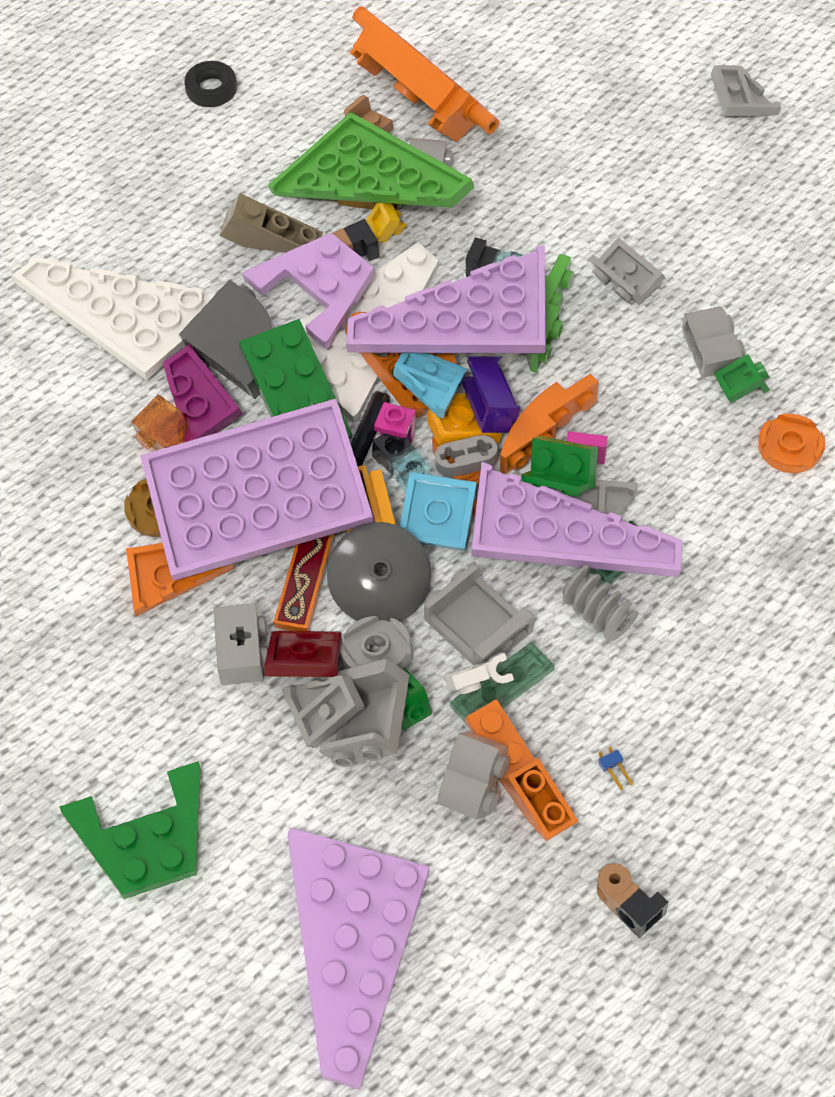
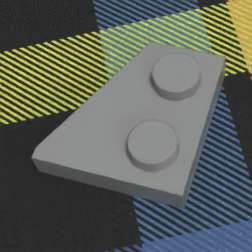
M713 66L711 77L724 116H773L779 114L781 105L777 101L771 103L763 95L765 89L757 81L753 80L742 66Z

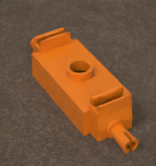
M360 6L354 11L352 19L363 30L353 45L350 54L358 59V65L374 76L378 75L385 68L398 79L394 87L414 104H417L421 99L435 112L427 123L429 126L455 142H458L475 124L487 134H492L497 130L500 121L410 43L365 7Z

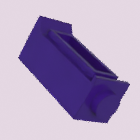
M468 356L467 359L473 376H465L462 385L481 433H509L521 409L520 405H517L502 369L499 368L503 357Z

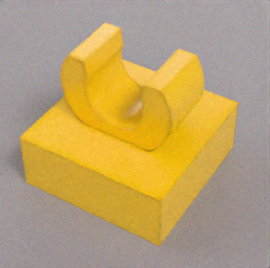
M376 203L366 219L378 242H387L392 234H401L407 226L406 223L400 222L401 212L395 210L391 203Z

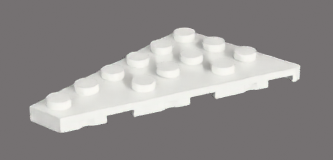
M39 257L32 259L13 275L14 281L18 286L146 381L163 367L164 361L185 347L178 334L214 297L212 294L204 293L203 289L186 288L180 284L159 280L154 284L139 281L137 276L119 275L116 272L91 268L90 271L72 268L70 263L52 262L50 259Z

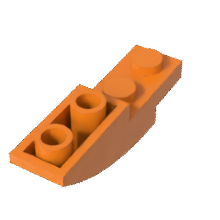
M590 373L566 390L556 381L538 395L520 414L505 439L500 453V472L507 474L513 469L517 471L523 468L532 456V439L534 437L544 436L555 439L556 427L561 428L565 426L577 412L589 410L597 401L599 381Z
M497 699L465 717L464 721L471 733L508 747L506 757L510 758L509 767L505 776L502 779L498 778V780L524 817L545 841L550 840L578 822V819L540 759H534Z

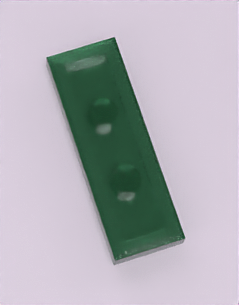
M531 641L496 667V672L499 675L512 673L513 681L507 683H497L491 679L481 681L482 688L458 695L450 701V708L464 723L466 716L496 699L504 709L552 673L555 665Z

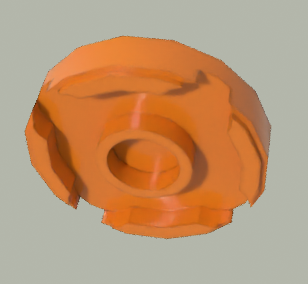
M785 413L778 415L776 419L771 421L769 419L764 423L758 436V450L763 460L771 467L786 473H800L810 470L819 463L825 450V437L822 431L820 433L816 428L817 424L811 419L799 414Z

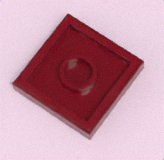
M272 631L264 664L265 676H337L340 644L342 646V632Z

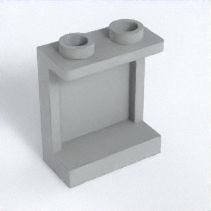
M475 563L466 570H459L447 586L441 591H433L427 597L424 604V620L472 665L487 662L492 656L499 653H505L506 655L533 632L534 615L525 607L519 611L514 609L481 579L480 568Z
M388 659L338 671L337 676L343 675L352 678L365 707L338 729L336 741L321 744L319 752L330 758L333 764L341 767H350L353 763L366 760L378 761L381 757L397 754L410 674Z

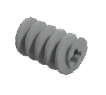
M585 565L567 581L563 589V602L568 606L573 605V610L578 615L583 614V619L587 623H593V628L596 631L603 632L605 639L614 641L631 627L639 613L638 611H634L631 614L628 613L632 605L629 600L621 605L617 604L622 595L619 591L608 596L607 594L611 589V584L608 582L598 587L597 585L601 580V576L598 573L588 579L587 576L591 571V567Z

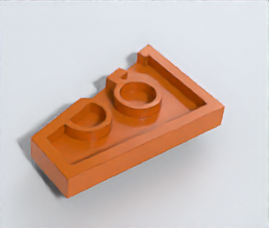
M163 543L126 548L135 616L234 569V563L173 580Z

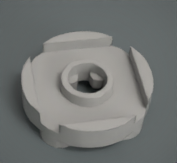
M369 616L356 621L346 630L342 646L340 644V653L345 668L349 669L388 659L403 670L412 661V645L408 630L401 622L390 617V622L379 620L378 616ZM375 644L377 647L384 645L382 650L378 652H371L370 650L371 645Z

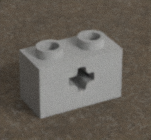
M256 603L213 608L217 671L221 686L264 681L263 668L268 649L267 647H261L260 637H267L265 616H258Z

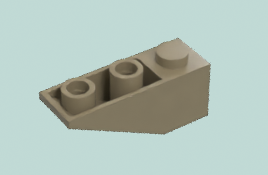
M239 193L226 213L219 236L242 247L286 253L322 237L323 232Z

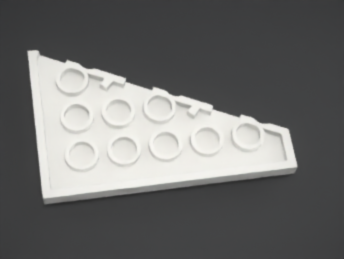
M419 242L375 271L372 281L357 305L353 304L346 316L345 324L341 329L338 328L333 336V343L327 350L307 334L305 327L326 308L323 306L301 321L342 412L353 423L359 419V414L367 399L371 397L379 377L359 352H347L345 328L348 318L359 311L369 313L381 305H384L386 308L405 301V296L428 288L429 281L434 277L439 267V260ZM375 353L380 357L387 356V353Z

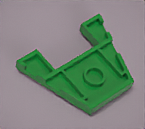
M199 761L167 771L177 803L176 806L102 830L92 796L59 806L65 820L73 828L81 842L92 854L123 899L197 875L201 779Z

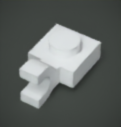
M505 653L496 654L487 662L476 664L444 676L448 689L460 690L461 694L482 688L480 682L487 679L497 683H507L514 679L512 673L499 675L496 672L497 664L507 660Z

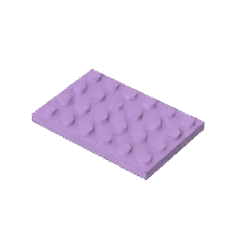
M337 399L140 455L173 580L374 522Z

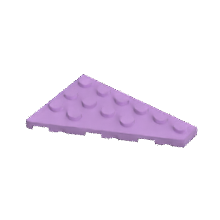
M290 827L288 840L322 1079L360 1090L429 876L430 867Z

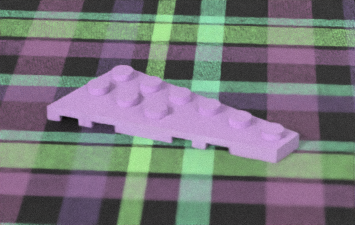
M484 462L481 463L471 556L573 567L588 565L593 569L672 577L680 576L682 560L681 539L645 525L638 527L621 520L622 516L609 512L608 515L592 509V505L545 486L538 488L521 481L522 477L512 473L505 475L493 470L492 465Z

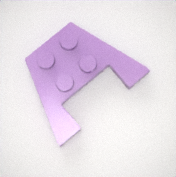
M329 233L249 268L242 275L244 281L262 296L285 277H289L326 309L305 327L307 334L327 350L333 343V336L338 328L341 329L345 324L346 316L353 304L357 305L372 281L375 271L371 264L335 235Z

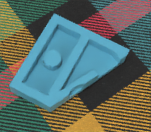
M402 353L395 364L393 375L432 412L443 419L465 377L467 368L429 353Z

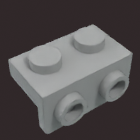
M619 237L599 259L595 255L589 258L595 267L592 273L604 284L610 280L617 287L614 291L626 302L632 299L638 305H641L665 279L662 272Z

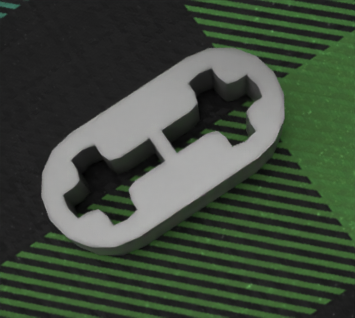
M485 435L440 445L435 452V468L438 473L446 477H455L480 471L482 462L493 466L497 460V444L494 439ZM483 449V451L487 453V455L482 456L480 452H477V450ZM451 456L455 463L449 464L445 457Z

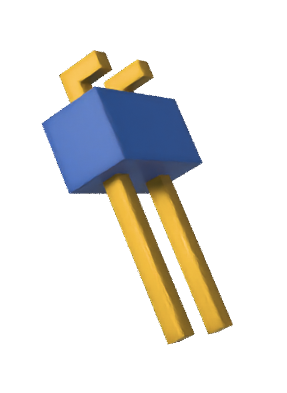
M610 746L608 747L610 754L604 757L602 751L598 752L600 767L604 772L608 771L620 791L623 790V787L611 770L616 766L620 768L630 786L633 785V782L621 765L624 759L618 750L613 752Z

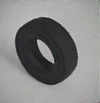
M212 60L200 62L191 67L185 75L184 85L186 94L196 105L202 107L221 106L229 102L236 94V75L233 69L223 62ZM210 78L219 79L222 82L215 89H203L200 87L202 81Z

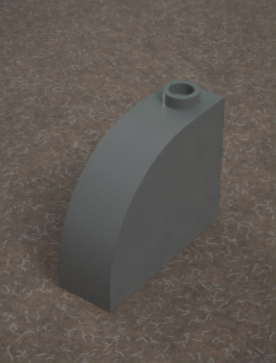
M229 279L178 335L184 345L187 346L189 344L201 360L252 398L256 399L260 395L238 345L241 340L275 327L264 306L256 299L255 293L244 284L238 286Z

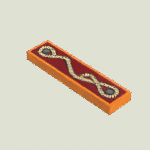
M336 533L295 545L273 621L274 628L288 631L310 630Z

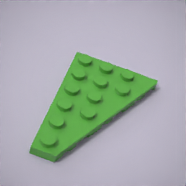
M352 112L347 114L268 184L271 193L275 196L454 207L475 188L471 178Z

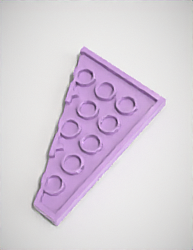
M536 246V251L518 258L516 255L505 258L502 262L491 263L470 272V276L453 283L451 280H447L436 287L405 296V301L386 308L384 305H381L369 313H360L348 318L347 352L545 353V246Z

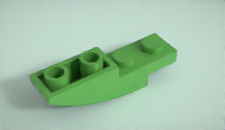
M559 254L549 276L545 275V353H526L530 371L537 373L541 362L545 364L548 362L552 352V345L550 344L553 339H559L564 322L560 321V306L563 300V294L561 293L563 289L568 290L570 288L574 271L570 270L571 257Z

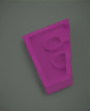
M189 344L163 362L169 388L176 405L178 421L182 427L184 442L215 434L242 415L240 408Z

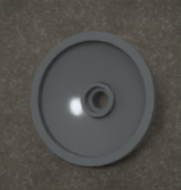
M372 522L350 530L337 542L331 552L327 565V583L330 594L337 606L353 620L358 621L365 617L378 616L379 620L390 622V617L400 622L411 616L421 606L427 596L431 583V566L424 547L412 533L394 524ZM376 565H383L386 567L387 573L384 576H377L374 573V567Z

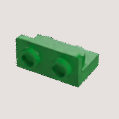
M544 436L534 437L532 439L531 471L521 474V481L531 483L538 488L545 486L550 489H559L561 493L568 496H580L583 491L595 487L598 447Z

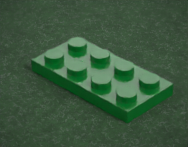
M300 319L239 341L238 346L271 417L336 399ZM340 408L345 428L350 439L352 438L353 434Z

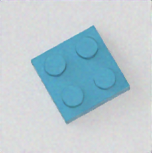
M409 472L400 527L412 533L421 544L466 551L477 482Z

